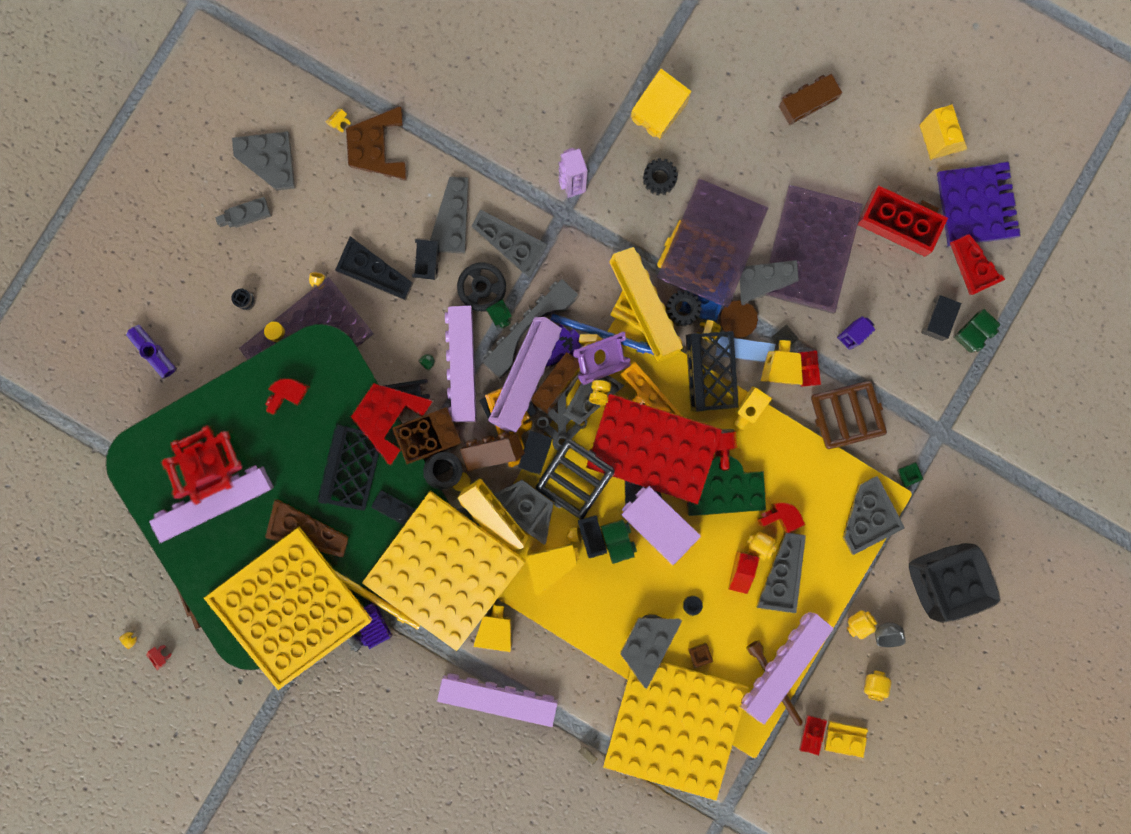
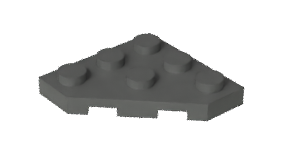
M288 131L232 138L233 156L277 191L295 189L291 141Z
M878 476L858 485L843 534V539L852 555L905 529Z

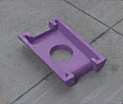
M625 332L574 351V357L578 358L581 371L578 378L583 385L631 366L630 358L624 357L621 342L626 340ZM599 349H602L606 355L602 364H596L594 361V355Z

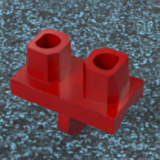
M817 350L798 352L801 355L803 382L801 387L821 385Z
M809 715L806 716L799 747L800 751L819 756L827 720Z

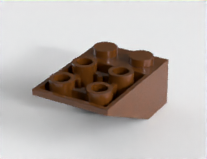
M447 407L392 428L406 464L446 451L461 443Z

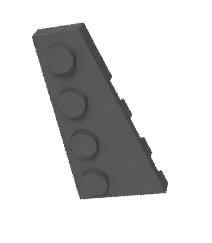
M482 210L479 211L472 224V228L529 279L531 278L548 246L546 243Z
M784 534L756 606L757 608L796 613L806 535Z

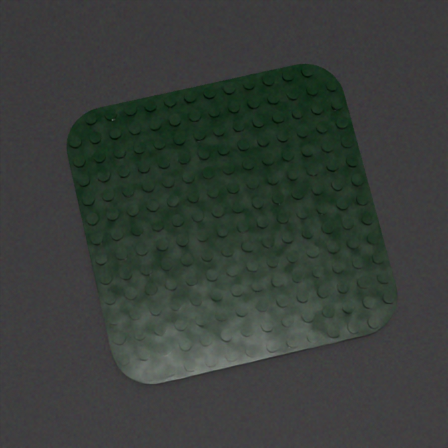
M311 325L293 333L125 429L112 441L107 452L106 471L111 484L218 655L225 662L239 669L258 670L260 668L204 598L279 542L265 538L275 499L348 536L343 557L320 552L333 570L381 599L383 598L362 584V582L404 525L371 508L379 492L383 490L417 509L431 491L451 505L442 490L435 489L426 482L423 473L424 459L406 464L392 430L393 427L402 424L399 417H397L384 439L399 448L400 452L391 465L387 464L379 452L365 511L328 503H318L317 499L335 424L360 429L351 418V415L373 384L379 385L353 340L345 332L333 326ZM282 379H294L309 387L299 405L284 399L276 414L273 415L266 411L268 408L266 405L267 400L271 395H275L274 392L269 390L273 383ZM207 425L210 426L214 437H217L222 432H229L231 437L230 443L237 460L242 465V469L231 474L232 477L237 474L239 477L246 475L245 470L257 466L258 469L264 467L274 488L160 543L149 522L155 519L154 514L164 509L167 513L173 510V505L184 501L185 504L192 501L190 494L182 498H174L172 483L167 470L163 468V460L176 456L171 447V442L189 437L201 431ZM347 431L345 440L350 446L358 441L359 438L356 433ZM205 437V438H203V439H201V440H199V441H197V442H195V443H193V444H190V445H188V446H186V447H184V448H182V449H185V448H187V447H189V446H191V445H194V444H196V443H198V442H203V443H204V442H207V438ZM369 438L363 440L368 449L374 447ZM361 442L351 448L356 457L367 451ZM221 444L220 447L222 449L223 455L225 457L227 465H229L230 463L227 458L226 452L224 450L223 445ZM350 450L345 451L341 455V460L344 464L355 459ZM367 454L360 458L359 462L365 469L371 465L372 458ZM357 461L347 466L352 476L362 470ZM180 465L175 466L181 486H187ZM344 468L337 473L336 478L341 484L349 479L350 476ZM362 473L354 478L360 488L367 483L368 478L365 473ZM352 480L342 486L347 495L357 490ZM338 488L332 492L331 499L339 501L346 496L341 488ZM358 492L351 496L350 500L353 504L362 505L363 496ZM349 589L363 608L372 604L371 601Z

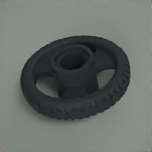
M478 262L469 265L462 271L457 282V292L465 306H471L474 311L485 312L487 308L503 300L505 297L506 280L496 266L485 262ZM484 269L492 272L499 281L491 284L487 277L481 276V270ZM467 276H471L473 278L471 284L473 292L466 296L464 293V282ZM485 283L487 288L484 291H478L477 285ZM491 292L497 295L488 304H478L479 298H486Z

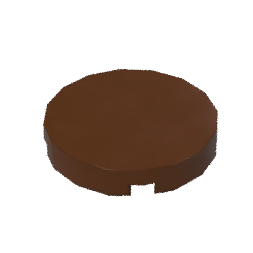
M741 300L732 301L721 311L720 326L724 332L734 331V338L747 337L757 326V312L749 303L742 305Z

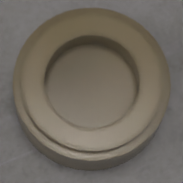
M585 746L579 750V753L594 765L597 757Z

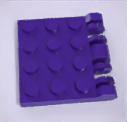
M1009 162L939 171L937 173L943 216L948 218L945 224L948 247L951 246L949 242L968 234L971 235L976 243L1021 237L1019 228L1005 231L1007 228L1019 226L1018 221L1004 223L1003 217L1017 215L1016 210L1002 212V209L1016 206L1014 192L999 195V192L1012 190V184L998 186L997 182L1011 178V173H1004L1010 171Z

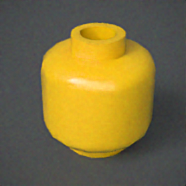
M758 532L755 536L751 534L747 541L749 554L760 557L759 559L762 561L767 558L771 559L777 548L775 539L763 532Z
M860 610L847 620L849 624L847 630L852 637L857 636L860 639H864L876 631L875 625H877V622L869 611Z
M874 671L873 674L866 676L864 693L868 695L869 699L884 701V699L890 696L892 682L890 678L885 676L886 673Z

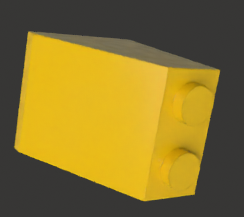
M660 69L632 109V121L638 126L642 125L651 136H657L661 139L687 106L692 91L663 69Z
M953 104L934 109L919 125L930 160L967 149Z
M569 544L526 556L535 596L543 593L577 565L576 560L580 559L577 547L573 548V545Z

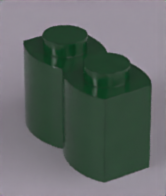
M981 309L956 333L954 338L969 353L979 352L985 347L986 344L984 342L987 338L991 339L999 332L998 327L1001 324L989 312Z
M621 519L601 525L612 564L635 557L634 553L637 552L634 541L629 539L628 534L631 533L628 522L624 523V520Z

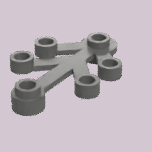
M569 387L558 400V414L553 409L547 414L558 425V432L549 425L547 418L540 417L537 420L538 428L544 430L553 438V446L557 451L562 446L559 444L560 439H572L581 429L587 426V420H584L585 424L583 426L575 423L566 432V425L571 421V419L563 415L566 410V393ZM541 420L546 421V425L540 426L539 422Z

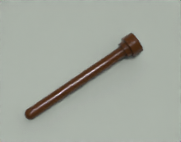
M760 640L749 644L746 649L750 655L757 658L765 672L768 661L763 655V645ZM786 694L782 702L797 726H801L803 721Z

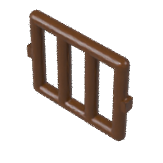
M864 381L811 396L817 417L815 419L816 427L820 428L826 449L830 450L887 434L881 413L883 410L882 404L878 403L871 381ZM864 389L867 391L878 429L869 432L867 431L856 391ZM849 395L860 434L849 436L838 396ZM828 398L831 400L842 439L834 441L831 440L820 400Z

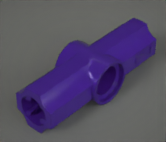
M141 325L134 326L128 330L126 336L139 350L141 357L150 363L162 379L171 376L177 368ZM153 347L154 353L152 356H149L148 352Z

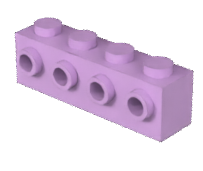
M575 148L567 149L563 152L564 154H561V161L558 162V175L560 178L558 180L561 189H565L567 197L570 198L586 192L587 168L580 148L576 150Z

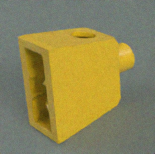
M779 340V350L768 351L761 381L802 385L800 353L790 352L791 341Z
M752 386L736 410L739 416L734 425L744 430L749 421L754 424L772 398ZM748 407H753L751 414H746Z
M493 604L492 614L484 615L473 647L505 652L511 651V618L503 617L504 606Z

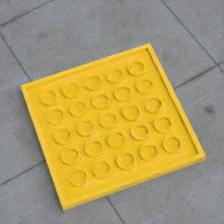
M430 491L362 584L457 651L526 560Z
M300 527L204 598L277 690L281 689L372 621L366 610Z
M661 661L646 689L632 669H630L603 768L717 801L743 710L740 705L742 704L743 697L748 693V686Z

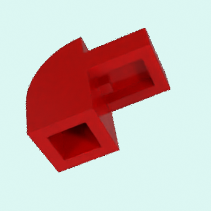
M282 379L273 383L269 390L274 392L275 395H271L267 400L266 405L268 408L266 411L273 415L276 414L284 399L299 405L309 387L294 379Z
M781 502L771 504L774 512L771 509L761 513L762 517L757 519L759 525L763 527L779 520L785 533L806 525L795 506Z

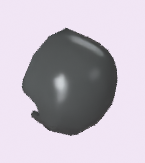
M884 623L875 631L876 643L880 647H898L906 643L904 629L898 624Z

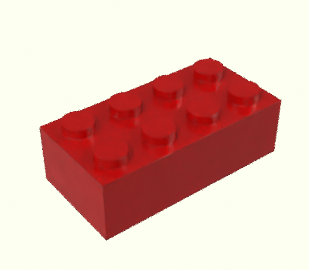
M878 185L872 191L857 225L926 257L933 252L948 218Z

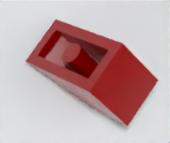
M741 552L736 553L728 590L748 594L756 575L760 557Z

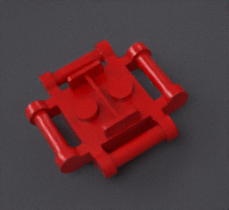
M207 425L201 431L189 437L171 442V447L176 456L163 460L162 465L167 470L172 483L174 498L178 499L190 494L193 504L198 505L205 498L224 489L229 490L233 488L231 474L242 469V465L237 460L230 443L231 437L229 432H222L217 437H214L210 426ZM205 437L207 438V442H204V443H203V442H198V443H196V444H194V445H191V446H189V447H187V448H185V449H182V448H184V447H186V446H188V445H190V444H193V443H195V442H197V441H199V440H201V439H203V438H205ZM221 444L223 445L224 450L226 452L227 458L230 463L229 465H227V462L223 455L222 449L220 447ZM177 465H180L187 484L185 487H182L175 470Z

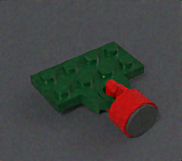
M722 429L715 450V457L712 459L699 502L695 504L687 501L688 516L766 510L764 472H744L740 462L730 456L729 450L738 448L737 431H734V429Z

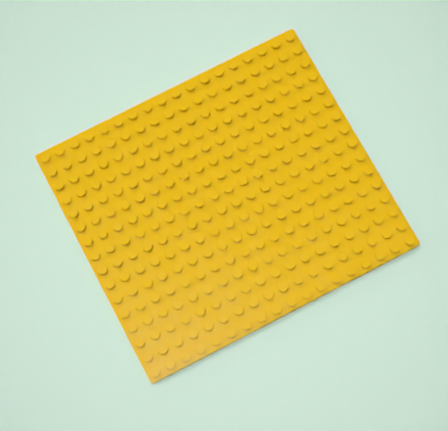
M616 318L607 331L613 334L625 332V336L628 339L648 343L642 331ZM622 345L624 357L630 358L631 365L635 362L683 417L720 429H734V431H737L738 448L730 449V456L740 462L744 472H764L766 510L688 516L686 500L661 493L662 499L701 537L674 565H671L629 523L631 533L628 536L630 541H634L637 552L634 553L635 557L612 564L601 525L621 519L624 520V523L628 521L622 516L624 513L622 509L625 506L624 480L611 477L584 517L597 515L607 554L588 559L582 534L580 543L569 542L567 540V531L571 528L579 527L578 520L580 519L561 507L559 509L553 505L545 545L522 529L528 539L525 546L515 553L524 558L526 562L497 599L625 679H628L631 668L620 652L637 619L646 615H657L663 619L679 618L682 622L662 661L748 686V693H750L754 688L753 685L756 679L762 677L765 672L757 658L750 655L746 647L754 641L760 640L764 647L763 655L768 663L773 661L777 656L778 649L787 643L789 634L794 629H797L800 625V619L803 615L808 614V612L817 614L834 628L885 542L886 538L852 555L843 539L858 485L878 476L898 516L901 515L912 493L841 448L826 449L821 436L769 404L756 422L753 424L749 421L744 430L734 425L739 416L736 412L738 408L699 412L691 411L687 354L680 351L675 356L657 362L652 354L646 352L643 354L637 352V349ZM599 349L597 356L594 355L596 364H602L606 358L605 352L602 349ZM627 368L608 375L625 385L614 395L629 400L635 398L636 395L633 390L619 376ZM713 370L710 371L715 377H719L718 373ZM708 374L703 379L704 385L708 388L715 381ZM724 377L720 380L725 386L731 383V381ZM579 378L566 397V409L581 384ZM717 383L711 391L719 397L725 389ZM737 386L738 405L740 406L748 392ZM727 392L721 400L727 405L733 404L732 395ZM711 394L706 396L705 406H712L716 401ZM602 405L586 419L587 426L572 438L573 441L588 451L592 450L605 405ZM748 407L746 414H751L753 407ZM552 420L550 426L558 432V425ZM571 420L566 425V432H568L575 425L576 422ZM560 439L559 444L563 445L565 439ZM553 440L541 475L522 469L513 484L523 480L536 490L537 483L558 452L553 446ZM571 448L567 451L565 455L567 459L598 480H601L604 474L586 468L588 463L586 458ZM561 463L556 468V473L588 495L595 489V486ZM551 478L545 485V487L579 510L585 503V501ZM778 502L789 503L795 506L806 524L789 532L806 535L796 613L756 607L785 534L779 520L763 527L759 525L757 519L762 517L761 513L771 509L774 512L771 504ZM758 532H763L773 537L777 548L771 559L767 558L764 561L759 559L756 575L748 594L728 590L736 553L749 554L747 541L751 534L755 536ZM572 544L573 548L577 547L580 557L579 560H576L577 565L543 593L535 596L526 556ZM691 595L697 596L703 604L702 611L695 616L688 615L683 609L684 599ZM707 643L713 662L694 668L688 649ZM822 646L819 648L814 657L811 659V661L808 663V665L803 670L801 675L798 677V679L795 681L793 686L788 691L787 695L790 700L792 699L794 693L796 692L797 688L799 687L800 683L802 682L803 678L805 677L806 673L811 667L813 661L815 660ZM780 702L765 724L757 721L743 709L733 746L752 758H756L786 709L783 702Z

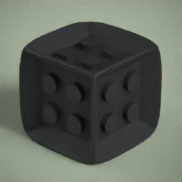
M961 543L945 547L918 557L908 563L910 576L921 605L928 617L934 621L945 623L960 620L1000 603L999 590L990 565L983 551L976 544Z

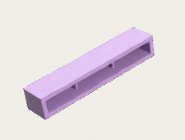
M471 306L448 307V312H445V323H449V331L445 332L446 342H449V350H446V360L450 361V369H447V380L451 382V388H447L448 399H451V407H448V412L453 423L476 422L473 310Z
M534 317L489 417V422L505 431L517 432V429L521 426V420L529 407L532 395L537 389V384L552 355L555 343L559 339L562 328L548 318Z
M257 466L245 470L246 475L239 477L238 474L231 478L233 488L229 490L224 489L205 498L198 505H194L192 501L186 504L184 501L173 505V510L167 513L164 509L154 514L155 519L149 522L159 542L161 543L274 488L264 467L258 469Z
M808 612V614L803 615L800 619V625L789 634L787 643L778 649L776 658L767 664L766 671L762 677L756 679L753 685L754 688L743 697L740 707L757 721L765 724L834 628L815 613Z
M448 673V676H443L437 702L549 727L553 726L557 708V700H554V696L543 694V697L536 696L533 691L524 690V693L518 692L516 688L511 686L500 688L493 682L482 684L478 683L477 679L467 678V680L460 679L459 675Z

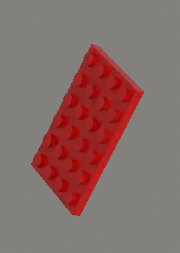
M609 394L608 403L605 405L592 450L597 453L596 456L615 469L612 477L646 488L650 487L652 490L698 504L722 429ZM588 460L586 468L605 474V471Z

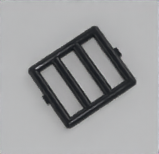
M568 438L537 483L536 490L555 502L553 505L559 509L562 507L578 519H583L614 475L615 469L596 456L597 453L590 449L588 451ZM569 448L605 471L601 480H598L567 459L565 455ZM561 463L595 486V489L588 495L556 473L555 470ZM550 478L585 501L580 510L545 487Z

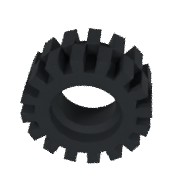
M658 158L657 161L654 159L651 163L647 164L644 170L643 184L646 185L647 190H651L650 193L652 194L655 192L656 195L661 193L666 195V192H671L672 188L675 187L678 172H676V166H672L673 163L671 161L670 163L667 162L668 159H664V161L661 158ZM658 170H662L667 174V181L661 184L657 183L653 179V174Z
M681 290L677 291V293H674L669 298L666 304L667 316L677 326L683 325L685 327L691 325L697 320L702 307H700L701 301H698L699 297L697 295L694 296L693 292H687L688 290L683 292ZM684 301L690 305L691 311L688 315H680L677 312L676 305L679 302Z

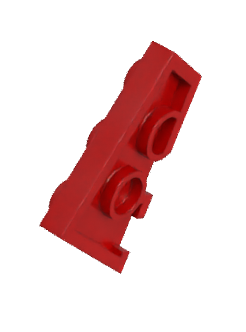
M970 234L949 242L969 295H974L1006 280L1002 274L999 275L995 270V265L983 255V250Z

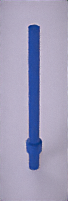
M552 314L551 317L553 322L589 334H597L604 339L616 335L556 314ZM628 338L621 342L622 345L637 349V352L643 354L646 352L654 355L646 342H637Z

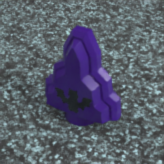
M562 324L559 325L562 330L545 367L556 365L566 352L574 357V351L582 347L579 342L580 335L574 329L568 331Z

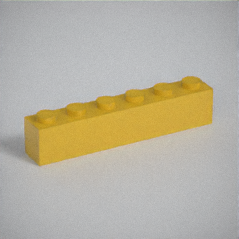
M634 247L614 253L609 263L657 362L677 355L683 348L682 340L677 336L674 324L666 314L665 305L660 301L657 289L652 285L649 273L641 263L639 253L636 252Z

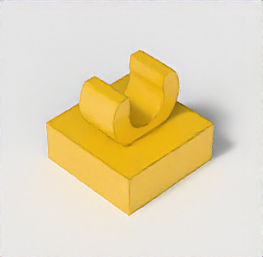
M339 108L326 120V123L331 128L336 127L340 132L344 131L340 127L341 122L344 121L347 125L351 124L345 118L347 114Z
M711 320L699 324L704 328L703 333L720 332L721 329L720 325ZM701 337L708 343L712 344V341L709 340L707 337Z
M580 334L579 342L583 347L603 340L597 334Z

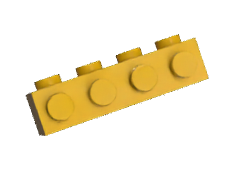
M481 478L462 490L458 496L460 504L472 515V519L482 529L514 552L525 546L528 539L527 535Z

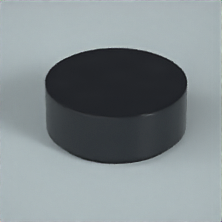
M691 595L684 599L683 609L688 615L695 616L702 611L703 604L697 596Z

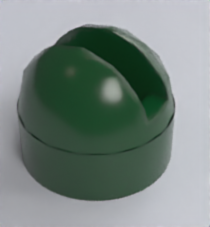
M425 354L418 362L430 371L435 364V359L432 355Z

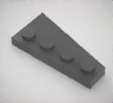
M449 177L430 238L440 240V253H465L468 177Z

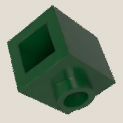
M503 300L486 309L496 329L500 327L503 329L511 324L510 321L513 320V317Z

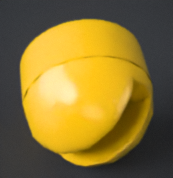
M317 272L310 273L309 283L312 287L317 285V288L324 284L325 275Z
M574 527L567 531V540L569 542H581L579 527Z
M126 632L119 637L121 643L128 650L137 641V637L131 638L134 635L132 632Z

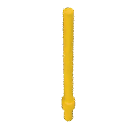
M335 571L349 589L397 617L396 620L401 623L405 622L418 630L420 624L399 609Z

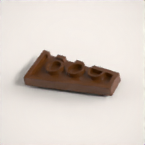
M275 499L265 538L281 541L300 527L318 551L340 557L344 556L348 536Z

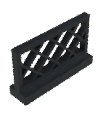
M734 331L685 335L691 411L739 408ZM728 335L729 344L724 349L717 341L722 336ZM701 337H707L712 341L707 350L701 346ZM714 345L722 350L717 358H714L709 353ZM724 354L730 358V363L726 368L719 362ZM706 355L714 361L708 369L702 365V359ZM716 364L724 370L718 378L710 372ZM725 373L731 377V383L728 386H725L720 381ZM707 374L715 380L710 388L704 385L703 379ZM717 383L725 389L719 397L711 391ZM727 392L732 395L733 404L727 405L721 400ZM708 394H711L716 399L712 406H705V398Z
M335 424L317 499L318 503H328L365 511L379 452L375 447L367 448L363 440L368 437L364 436L361 438L359 435H365L362 430ZM347 431L356 433L359 438L358 441L350 446L345 440ZM361 442L367 451L356 457L351 448ZM350 450L355 459L344 464L341 460V455L345 451ZM369 454L372 458V463L364 469L359 459ZM357 461L362 470L352 476L347 466ZM345 468L350 478L340 484L336 476L339 471ZM365 473L368 478L367 483L359 488L354 478ZM352 480L357 490L347 495L342 486ZM341 488L346 497L339 501L332 500V492ZM360 492L363 496L362 505L353 504L350 497Z

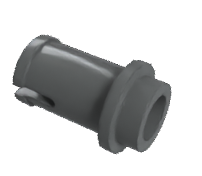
M356 634L346 640L351 647V651L357 652L364 646Z

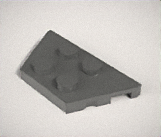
M523 480L494 494L522 529L543 545L546 544L553 502Z
M638 618L620 654L644 688H648L682 622L681 619Z

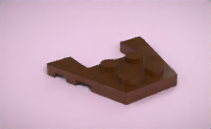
M401 107L394 108L346 128L349 167L407 181L406 163H386L384 127L403 126Z

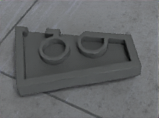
M797 260L739 267L741 304L745 305L755 298H761L769 292L798 282Z
M610 376L598 379L611 384V390L607 396L609 394H616L625 386ZM592 382L585 385L580 384L563 414L579 425L602 406L589 402V396L593 391L591 388Z

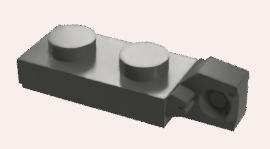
M262 197L228 208V210L224 211L225 214L215 217L220 227L229 225L230 228H238L271 217L266 198Z

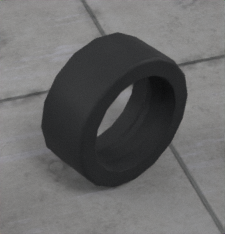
M439 452L427 459L424 464L423 473L426 482L431 487L442 490L456 485L461 479L463 470L459 458L454 454ZM438 460H447L453 468L452 478L447 482L438 481L433 474V465Z

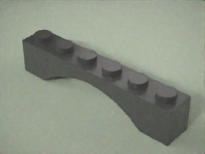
M563 279L559 282L555 281L549 287L550 292L546 296L542 295L539 297L534 309L529 308L523 315L524 319L520 323L516 322L510 328L511 333L507 337L502 336L496 343L498 346L493 351L490 349L483 356L485 359L483 364L499 379L512 368L517 345L521 337L531 326L534 317H545L554 313L565 312L578 299L579 294Z

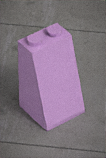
M643 487L636 494L637 499L633 503L628 502L623 507L624 513L622 516L671 565H674L701 536L650 487L647 489Z

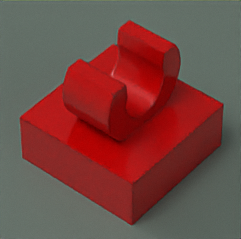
M165 645L160 646L158 650L153 647L146 654L157 671L172 656L171 653L167 656L161 654V651L166 648Z

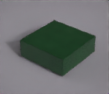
M916 462L897 469L904 487L924 480Z

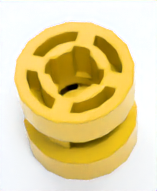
M594 380L591 385L593 391L589 396V402L597 405H606L611 384L602 380Z

